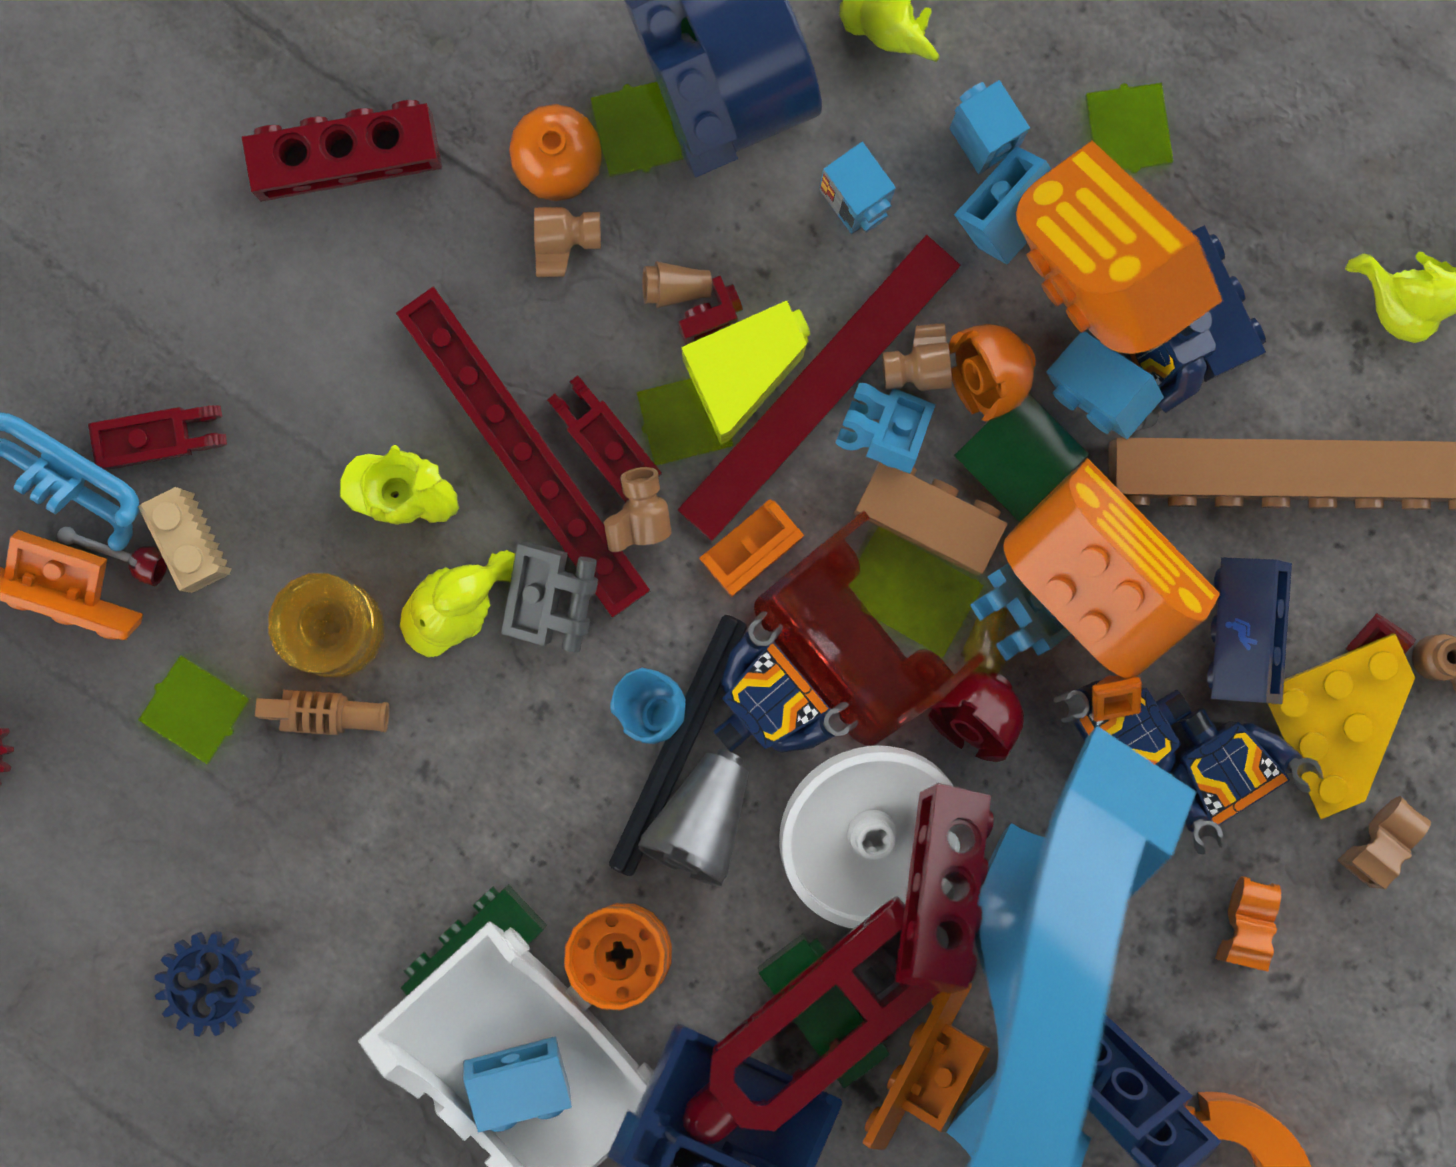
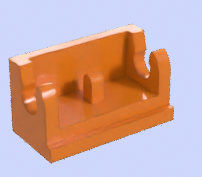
M769 499L699 559L732 598L802 540L805 535L797 528L775 501Z

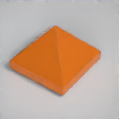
M1108 675L1092 686V717L1094 722L1141 713L1142 682L1140 677L1124 678Z

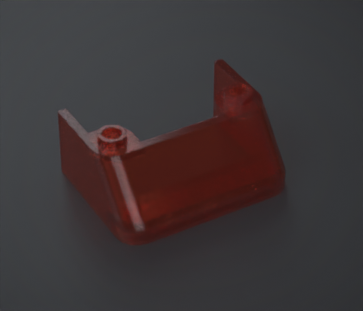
M863 511L760 595L755 601L754 612L756 617L761 612H767V615L761 620L762 627L766 631L774 632L780 624L783 626L781 633L774 642L830 709L842 702L849 704V706L839 712L840 719L846 724H851L858 720V725L848 733L857 742L866 746H873L943 699L975 670L985 658L979 652L951 671L945 662L932 651L920 649L906 657L848 586L858 577L860 563L856 553L844 539L870 519L868 514Z

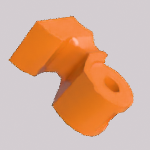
M1244 876L1238 879L1228 908V918L1230 925L1234 929V934L1229 940H1222L1215 959L1269 971L1270 962L1274 955L1272 938L1277 933L1274 921L1281 902V887L1278 884H1261L1253 882L1250 878Z

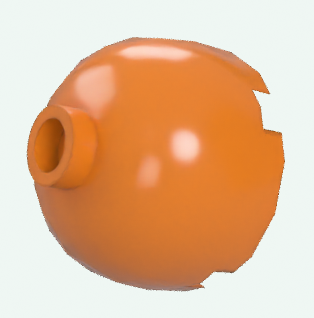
M559 104L539 106L524 115L513 130L509 147L511 166L521 184L538 198L552 201L571 199L581 194L582 190L588 187L591 181H594L598 176L603 158L599 134L590 120L574 108Z
M982 324L962 330L951 337L949 351L950 354L956 352L955 359L957 364L956 367L951 368L952 382L962 403L972 415L981 412L984 415L981 420L989 421L1012 411L1024 402L1033 385L1036 359L1032 348L1027 343H1024L1017 334L1008 327Z

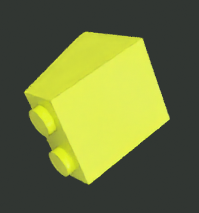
M787 300L681 347L685 367L721 445L729 442L803 359L806 345L809 342L808 336L811 335L800 309L792 312Z

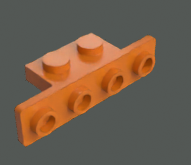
M20 530L10 537L6 567H0V601L6 602L10 607L17 610L34 611L51 617L57 623L77 625L95 631L103 638L113 640H126L141 624L143 616L140 612L100 600L107 564L106 558Z
M971 982L968 989L953 993L941 992L932 999L934 1008L926 1023L922 1022L912 1034L909 1043L912 1049L905 1063L898 1065L888 1080L887 1089L890 1090L882 1106L876 1107L866 1121L865 1131L867 1134L863 1144L868 1148L885 1150L906 1111L939 1132L946 1133L991 1049L952 1026L972 987Z

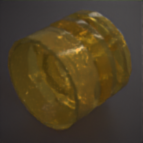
M308 573L290 581L276 595L269 611L268 634L275 651L288 665L323 677H347L362 671L377 656L384 640V618L378 603L365 589L329 573ZM336 622L341 625L339 633L329 634L324 632L326 623Z

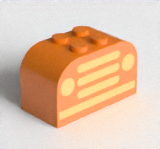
M1093 140L1035 181L1021 197L1016 211L1017 223L1031 250L1026 254L1027 258L1037 273L1045 279L1041 284L1044 292L1055 306L1058 307L1063 303L1067 307L1065 310L1068 317L1080 332L1083 333L1088 329L1107 348L1120 353H1140L1151 350L1168 341L1222 302L1198 238Z
M1088 458L1028 513L1004 540L1005 556L1019 580L1103 666L1124 678L1139 676L1208 617L1220 596V593Z

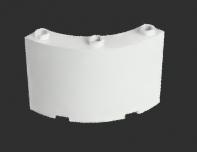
M491 922L487 923L358 1041L384 1078L404 1088L417 1099L424 1093H427L433 1098L436 1114L464 1141L472 1136L482 1148H485L490 1154L485 1160V1164L488 1167H597L607 1158L627 1111L635 1113L654 1072L645 1062L639 1066L621 1044L588 1009L592 1004L584 1001L572 986L567 988L549 969L528 951L530 949L528 944L513 928L510 927L504 932ZM556 1036L570 1086L572 1108L563 1110L561 1114L550 1119H538L536 1117L517 1122L515 1126L505 1131L493 1132L487 1130L478 1133L464 1085V1061Z

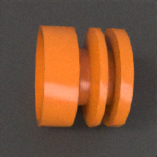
M615 903L587 915L573 928L565 946L564 968L571 986L584 1001L601 1009L623 1010L640 1004L664 982L672 964L673 944L665 924L654 912L634 903ZM619 941H622L625 949H632L633 956L626 960L625 965H622L620 958H612L611 951L618 947Z

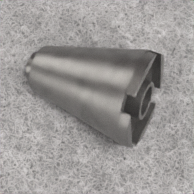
M718 749L716 754L706 753L641 836L638 844L640 846L639 849L650 858L673 870H676V868L691 873L689 877L695 880L721 887L728 876L749 774L742 767L744 760L724 749Z

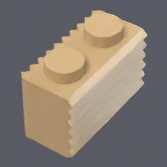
M174 487L140 504L138 508L178 590L192 593L228 576L232 568L226 567L227 560L221 558L223 552L217 550L219 543L213 542L215 535L210 534L211 527L205 525L207 518L201 517L203 510L197 508L199 502L193 500L195 494Z

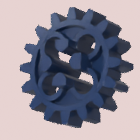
M216 931L211 934L208 942H206L202 932H198L191 936V946L185 940H180L174 944L178 956L168 953L162 957V963L169 969L155 975L154 980L165 984V989L155 994V999L168 1000L169 1006L162 1014L164 1017H168L176 1013L180 1017L176 1026L178 1030H182L191 1023L194 1024V1036L200 1037L203 1035L208 1026H210L214 1036H217L224 1032L225 1022L232 1028L242 1023L238 1011L249 1014L255 1008L247 997L256 996L261 992V987L251 984V978L261 973L260 968L256 967L248 968L246 964L253 955L251 950L242 954L236 951L239 944L238 938L235 937L226 944H222V933ZM208 952H212L217 955L219 964L209 974V982L219 984L231 979L237 983L238 992L236 995H230L227 987H218L208 993L205 1003L208 1007L211 1006V1011L209 1015H204L199 1012L197 1004L207 993V986L198 983L190 988L182 987L179 984L178 976L180 972L187 973L185 974L187 978L194 981L207 975L210 972L211 965L208 961H205V956Z

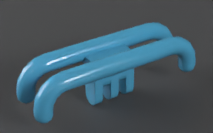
M0 412V431L13 435L41 453L39 458L16 443L0 438V457L25 471L17 479L14 490L23 495L36 485L30 495V500L41 504L52 495L46 509L53 514H57L71 500L75 501L113 526L114 532L108 538V547L113 551L123 550L133 536L132 523L139 513V498L135 491L121 479L23 419L9 413ZM85 480L117 499L120 507L84 486Z

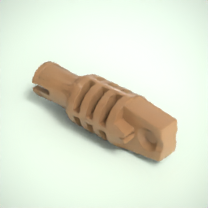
M286 689L283 690L282 700L257 698L255 717L280 721L279 731L339 735L344 733L346 729L387 732L390 714L389 703L348 701L347 696H343L342 693Z

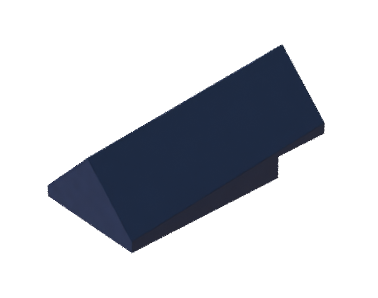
M1104 1014L1086 1108L1140 1167H1200L1222 1141L1185 1108L1193 1095Z

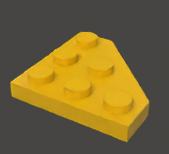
M1394 633L1284 679L1282 704L1268 703L1284 741L1300 753L1302 759H1314L1321 767L1324 779H1320L1316 773L1311 771L1305 772L1301 776L1302 780L1309 785L1310 791L1308 794L1320 819L1366 801L1415 680L1414 673Z

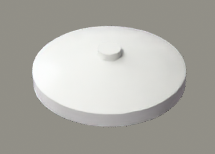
M865 746L851 749L829 758L801 781L789 799L783 813L780 825L779 848L787 877L793 889L806 906L834 924L854 929L895 896H898L905 904L919 793L937 783L954 787L947 776L935 764L914 752L902 748ZM949 831L948 842L953 850L959 852L960 842L957 836ZM943 878L942 890L947 895L953 886L947 879Z

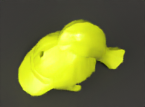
M842 0L839 16L847 32L853 35H866L877 47L885 51L906 53L907 55L915 54L933 62L939 60L938 52L924 37L929 17L932 14L931 8H924L920 16L915 19L911 0Z
M1418 252L1415 258L1423 265L1425 270H1403L1401 273L1396 272L1393 275L1389 274L1373 256L1366 253L1350 259L1345 269L1348 272H1359L1368 277L1374 290L1376 312L1380 322L1388 333L1399 340L1413 343L1425 341L1437 331L1442 320L1456 314V267L1451 266L1447 261L1441 263L1435 258L1427 256L1424 252Z
M397 445L391 446L389 452L384 456L375 454L356 456L346 466L340 479V497L353 511L368 515L377 521L399 525L411 523L420 517L429 523L446 522L450 517L457 514L459 509L457 493L448 481L441 479L438 473V465L426 459L422 460L415 453L400 451Z
M508 550L500 551L497 554L492 553L488 564L485 566L462 565L452 569L445 567L436 570L433 574H428L419 583L402 608L399 627L406 643L415 652L429 658L439 656L450 647L477 635L482 629L484 618L488 615V609L491 606L488 593L496 581L511 582L516 554Z

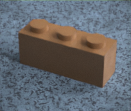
M879 462L853 514L976 576L983 574L1008 524L998 518L1001 511L980 500H975L974 504L971 505L957 498L959 490L938 479H933L932 483L929 484L915 477L917 469L914 467L909 474Z

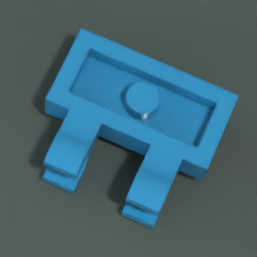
M859 383L853 398L863 401L867 405L855 401L851 402L842 425L855 432L841 428L835 443L846 450H858L862 447H868L866 457L910 474L936 404L898 389H892L890 395L878 391L872 385Z
M1009 563L987 576L995 589L970 604L980 621L1006 605L1019 625L1020 629L996 644L1005 660L1010 659L1018 652L1024 651L1030 646L1033 647L1039 656L1071 635L1061 622L1019 580Z

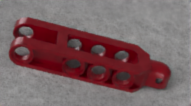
M898 896L891 898L714 1045L710 1082L691 1097L684 1110L683 1127L690 1138L707 1145L722 1140L738 1126L748 1129L777 1130L941 993L940 991L901 983L880 1000L854 969L902 929L905 904ZM837 984L864 1016L865 1020L841 1040L836 1037L829 1043L830 1049L807 1069L802 1071L799 1068L795 1071L792 1081L767 1102L764 1098L761 1101L750 1100L734 1081L735 1068Z

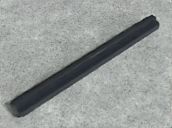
M722 616L685 696L684 722L669 739L665 740L610 859L609 866L618 873L626 876L634 875L644 854L639 849L640 846H638L641 836L667 804L721 686V680L730 652L746 632L747 624L733 616Z

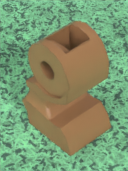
M1398 796L1386 804L1369 823L1371 839L1369 843L1363 846H1352L1337 861L1370 888L1386 889L1400 875L1402 863L1411 858L1410 850L1425 836L1431 826V821L1410 806L1405 799Z

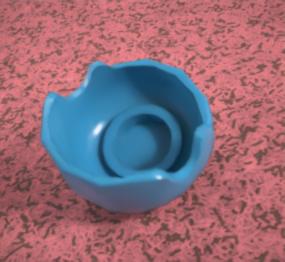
M641 667L626 673L616 684L610 709L611 713L621 722L624 728L623 732L626 735L642 743L657 744L669 739L684 722L686 699L681 688L672 678L659 671Z

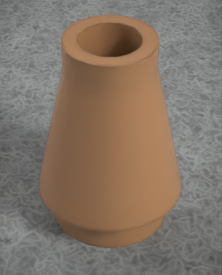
M658 261L655 262L654 266H644L642 278L644 303L655 304L656 308L699 298H710L712 292L710 270H698Z

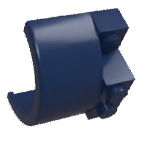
M624 0L673 122L672 126L686 163L695 177L737 160L736 152L821 114L822 99L817 76L789 0ZM685 17L697 41H694L690 34L681 33V21Z
M676 1024L635 1113L627 1111L607 1157L623 1167H751L743 1161L756 1167H815L841 1109L842 1100L822 1091L775 1131L740 1128L738 1126L726 1137L714 1144L705 1145L687 1135L683 1127V1114L686 1104L691 1097L710 1082L713 1047L718 1041L686 1026ZM750 1056L735 1068L734 1076L735 1083L750 1100L761 1101L764 1098L766 1102L793 1079V1076Z

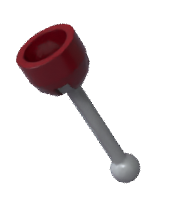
M68 526L62 527L57 533V539L63 545L75 543L128 562L129 570L134 578L154 587L162 581L168 568L159 549L156 547H139L131 554L122 550L113 551L108 545L77 535L75 530Z

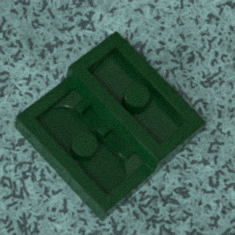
M1029 393L1020 406L1002 416L989 420L954 456L1020 522L1089 453Z

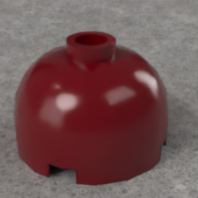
M963 672L948 679L937 690L927 708H932L928 714L929 720L941 735L960 749L963 748L965 740L971 746L979 749L975 757L992 762L1006 760L1023 728L1024 713L1018 697L1012 690V684L1005 677L994 672L989 674L983 672Z

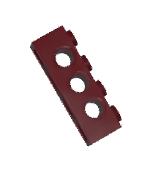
M403 100L392 104V109L374 113L373 109L360 108L348 111L345 114L346 118L328 121L326 117L318 116L303 119L300 121V126L282 129L279 125L258 127L254 129L253 135L242 136L251 192L263 202L442 169L433 114L427 103L419 104L417 100ZM395 131L399 133V140L394 147L390 149H380L377 147L378 138L384 132ZM342 139L353 141V148L347 156L342 158L332 156V148L337 141ZM297 147L307 149L306 158L301 164L297 166L286 165V157L292 149Z
M939 783L919 793L895 982L945 993H953L969 988V983L973 980L977 969V957L973 954L975 934H977L981 927L983 910L979 905L980 888L988 874V860L984 858L985 845L994 824V815L990 811L991 795ZM949 831L954 833L960 842L959 852L953 850L948 842ZM943 878L947 879L954 888L953 900L949 899L942 890ZM938 926L942 927L948 935V946L946 949L937 941L936 929Z

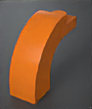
M1198 1092L1200 1111L1195 1112V1107L1192 1106L1185 1107L1218 1139L1233 1141L1246 1147L1255 1167H1311L1304 1149L1289 1129L1266 1110L1247 1099L1222 1092Z

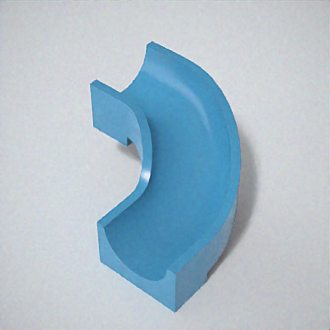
M1098 726L1095 727L1085 740L1056 806L1046 838L1027 832L1011 823L1001 834L988 862L987 878L980 888L979 905L983 910L981 927L977 934H975L974 940L994 1010L999 1055L996 1072L959 1108L946 1132L970 1155L971 1160L967 1167H1081L1091 1137L1080 1131L1094 1072L1127 901L1173 855L1196 791Z

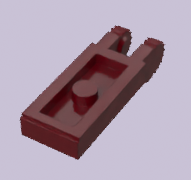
M577 375L570 383L577 396L584 400L591 408L589 412L579 420H576L570 412L569 406L561 397L553 394L547 401L569 427L566 429L626 503L629 498L623 494L621 475L623 473L640 467L656 469L659 477L662 475V472L603 400L600 402Z
M209 405L185 410L177 407L90 423L88 428L94 463L104 470L188 456L192 455V451H204L227 445L226 434L210 433L200 437L189 438L187 423L209 422L221 418V405Z

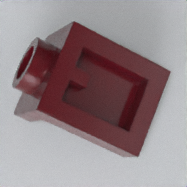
M721 276L712 278V288L719 305L712 308L710 303L700 304L684 313L686 319L678 321L679 329L686 345L738 322L736 313L743 310L741 301L734 285L731 284L725 287Z

